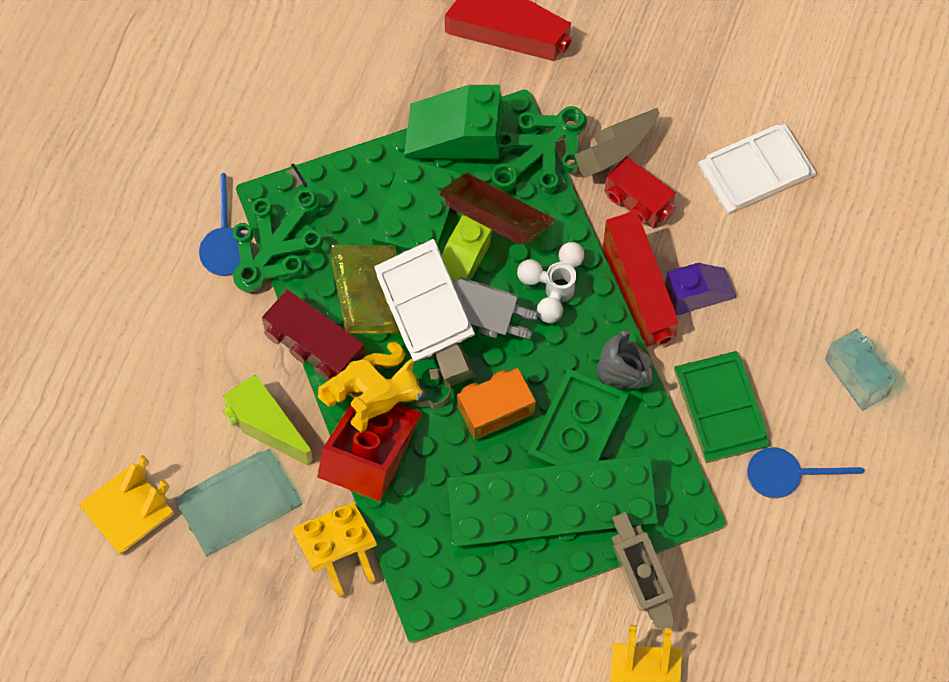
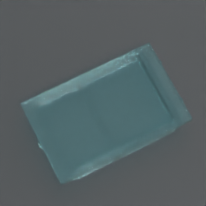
M270 448L264 452L260 451L186 490L182 496L175 499L177 506L189 525V530L193 532L206 557L302 505L295 488L291 486L280 467L279 461L275 459Z

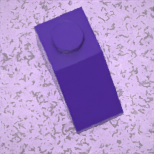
M695 263L667 271L665 286L676 315L736 298L729 276L723 267Z

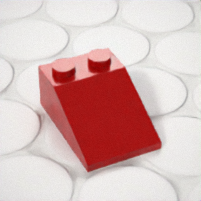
M397 403L388 412L369 419L367 429L360 432L351 425V420L357 412L350 405L323 446L317 478L380 501L394 478L419 423L422 412Z

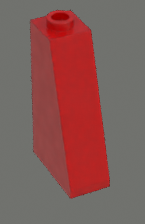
M456 0L444 15L445 32L450 35L554 61L560 52L565 53L572 42V37L570 36L571 22L530 0Z
M633 210L607 219L602 250L646 347L654 344L657 346L666 345L677 337L679 321L637 210Z

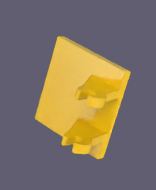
M144 455L139 457L140 462L135 465L132 462L129 467L79 503L80 508L119 555L174 514L165 502L166 492L169 490L170 485L165 480H161L159 482L160 487L155 489L145 479V468L149 465V460Z
M354 502L340 506L331 512L307 520L303 524L292 528L293 534L313 573L325 568L337 597L343 596L344 592L332 562L354 552L368 583L376 581L365 550L375 547L377 544Z
M629 625L627 644H612L610 682H681L682 649L671 648L672 628H664L661 648L636 646L637 625Z

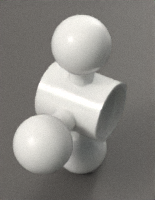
M568 242L560 248V262L551 265L547 272L543 271L539 262L532 259L523 261L517 269L519 280L526 285H535L539 281L546 283V294L548 297L541 300L537 306L538 316L543 322H557L563 314L561 303L570 300L574 295L576 283L574 268L579 266L584 260V250L575 242ZM562 279L567 281L568 284L560 286L555 284L554 281Z

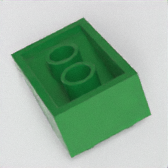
M466 85L410 103L405 158L499 159L504 111L501 86Z

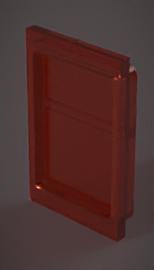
M467 172L441 189L439 194L446 199V206L518 244L531 242L545 229L549 228L554 221V218Z

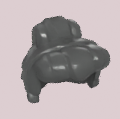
M627 330L606 341L600 361L596 366L600 382L619 390L624 386L639 389L640 387H647L652 383L651 359L647 353L643 352L640 346L633 341H629L630 333Z

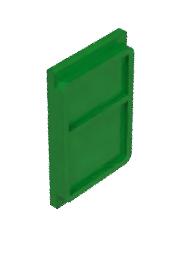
M737 351L674 366V372L705 463L739 456L770 446L762 416Z

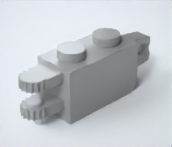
M462 277L453 280L468 319L472 325L479 327V333L496 338L498 333L505 335L508 332L531 339L533 332L528 328L509 324L512 313L522 315V317L527 319H537L539 314L535 310L516 305V294Z

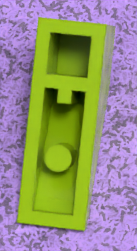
M462 215L442 253V258L452 281L458 277L471 280L491 242L492 228L465 215Z
M256 374L222 395L225 405L222 412L231 426L237 424L244 434L306 465L313 462L310 447Z

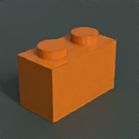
M518 368L510 372L508 370L500 371L493 375L491 380L480 385L478 383L470 384L462 389L461 393L457 394L458 409L474 440L535 414L536 401Z

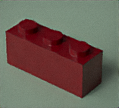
M288 289L262 316L264 334L267 338L277 345L280 343L284 344L290 349L291 355L299 362L305 363L307 361L315 367L316 373L325 381H329L345 370L350 362L362 360L365 357V349L362 342Z

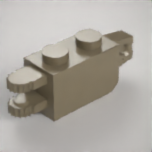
M626 512L612 517L618 535L611 537L614 544L612 548L638 609L647 610L650 619L653 620L652 624L655 625L654 627H658L660 630L672 627L671 625L674 624L673 620L675 619H673L674 615H671L672 610L667 600L674 597L647 533H643L640 525L632 528Z

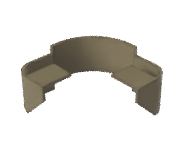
M441 369L429 370L431 380L439 379V375H442ZM444 380L445 387L449 388L450 391L443 401L432 403L430 400H414L415 405L418 407L430 406L433 409L445 406L451 396L450 383ZM421 389L423 392L421 397H424V389Z

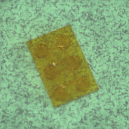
M332 245L330 257L346 333H401L374 266L397 256L395 245Z

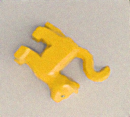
M391 342L387 345V348L392 353L391 355L373 353L362 360L350 362L345 370L318 388V398L328 407L336 404V401L342 402L346 399L347 395L353 398L351 406L357 413L351 420V425L360 432L367 429L369 419L388 412L398 402L419 400L423 392L419 387V378L412 371L414 366L413 359L408 360L391 379H386L374 368V366L383 368L395 367L404 360L405 352L401 345L396 342Z

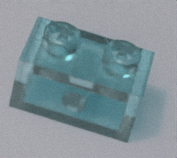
M857 328L830 344L825 361L862 411L890 395L896 382L894 371L887 362H882L869 337L863 336Z

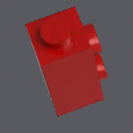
M627 156L606 177L604 192L614 204H621L629 211L637 210L643 224L646 223L654 228L661 220L666 222L675 211L674 200L676 192Z

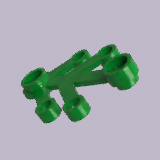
M575 106L564 108L558 115H534L530 112L520 114L518 117V129L524 134H511L510 132L502 131L501 140L506 139L510 143L507 145L500 143V152L508 153L513 147H528L530 149L511 165L499 164L495 166L491 173L492 186L500 192L512 190L516 185L517 177L543 156V173L539 178V187L545 193L554 192L558 188V176L555 173V145L565 137L566 154L562 157V169L569 174L579 171L580 168L574 155L578 153V135L582 134L587 127L586 115ZM528 120L531 121L532 124L526 126L523 125L522 122ZM573 121L576 125H568L566 123ZM536 127L554 128L547 135L530 134L535 131ZM574 160L576 164L571 166L566 161ZM505 178L508 179L509 182L500 183L499 180ZM546 179H551L554 181V183L551 185H546L543 181Z
M306 188L297 192L294 197L295 206L274 233L270 217L273 209L270 202L265 198H258L252 203V211L258 220L262 248L255 258H253L250 243L254 234L250 226L246 223H239L233 228L232 234L238 243L241 264L234 270L233 280L241 291L255 292L262 287L265 280L283 276L297 277L302 274L304 265L296 255L287 256L283 264L266 265L272 257L306 250L316 252L322 247L323 240L316 230H308L301 238L285 241L304 216H314L321 209V200L316 191ZM311 197L308 203H301L303 198ZM260 206H267V209L264 212H257ZM241 231H248V234L245 237H238V234ZM310 238H318L315 244H307ZM291 263H298V267L296 269H288V266ZM247 272H254L250 279H244V275Z

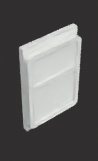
M786 124L772 126L713 152L697 164L727 215L816 176V171Z
M434 239L374 266L377 278L414 362L431 357L433 354L454 344L461 343L463 340L475 335Z

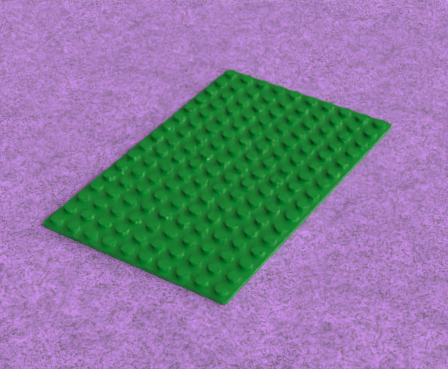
M525 89L502 96L504 106L502 131H507L511 134H524L518 129L519 115L524 112L540 115L530 92ZM526 120L523 121L522 124L529 126L532 124V122ZM536 127L535 131L530 134L547 135L548 131L546 128ZM407 128L294 165L308 185L306 187L301 184L291 190L294 184L293 177L286 171L293 169L292 166L240 183L236 187L237 195L248 224L253 231L259 252L262 248L258 220L252 211V203L258 198H265L270 202L273 209L270 217L274 233L295 206L294 197L297 192L306 188L316 191L321 200V209L314 216H304L285 241L301 238L308 230H316L323 240V245L316 252L306 250L272 257L266 266L283 264L287 256L296 255L301 259L304 270L297 277L283 276L270 279L277 299L286 289L290 290L364 344L365 357L373 353L391 355L392 353L387 348V345L391 342L401 345L405 352V357L399 365L391 368L374 366L386 379H391L408 360L412 359V356L406 347L385 294L345 301L343 296L382 288L374 266L402 254L399 251L373 245L372 238L400 159L405 158ZM506 139L501 140V144L507 145L510 143V141ZM513 147L508 153L500 152L499 159L405 158L462 173V180L438 249L442 256L446 244L462 215L491 227L490 246L471 280L516 294V305L537 311L539 302L548 297L546 294V283L539 281L535 285H526L519 280L517 269L523 261L528 259L536 260L541 264L543 271L547 272L551 265L560 262L559 250L564 244L575 242L584 250L583 262L574 268L576 272L574 295L570 300L561 303L563 306L562 317L557 322L546 323L539 316L537 319H527L522 317V315L512 313L509 324L528 328L533 332L531 339L508 332L505 335L498 333L497 337L494 338L479 333V327L471 324L475 335L463 340L460 344L471 363L476 377L452 386L450 385V399L445 406L438 409H433L430 406L418 407L415 405V401L398 402V404L422 412V415L392 482L380 501L351 491L356 506L376 541L377 546L372 547L406 637L411 643H417L621 567L612 548L614 544L611 537L618 535L616 528L454 546L446 478L546 467L528 459L527 452L567 369L600 382L596 366L600 361L603 347L606 341L624 330L630 333L629 341L635 342L643 352L649 355L569 177L562 169V162L556 149L555 173L558 176V188L552 193H545L539 187V178L543 173V156L517 177L516 185L512 190L500 192L492 186L491 173L493 168L499 164H513L530 149L528 147ZM502 178L499 180V182L508 183L509 180ZM546 179L543 181L546 185H551L554 183V181L551 179ZM311 197L303 198L301 203H308ZM260 206L257 212H264L267 209V206ZM310 238L307 244H315L318 238ZM291 263L288 266V269H296L298 267V263ZM562 279L554 281L555 284L560 286L568 284L567 281ZM424 358L414 362L412 371L419 378V387L424 389L425 396L420 397L417 401L430 400L432 403H438L443 401L449 394L450 390L445 387L442 375H439V379L431 380L429 370L440 369L437 358L431 360ZM651 360L652 383L649 386L640 387L639 389L624 386L620 389L629 394L628 400L600 460L650 455L658 523L640 526L643 533H647L657 554L719 531L724 527L725 520ZM306 361L302 365L328 433L331 436L350 407L353 398L347 395L346 399L342 402L336 401V404L328 407L318 398V388L327 381L321 378L316 373L315 367ZM518 368L536 401L535 414L474 440L458 409L457 394L461 393L462 389L470 384L478 383L480 385L491 380L492 376L500 371L508 370L510 372Z

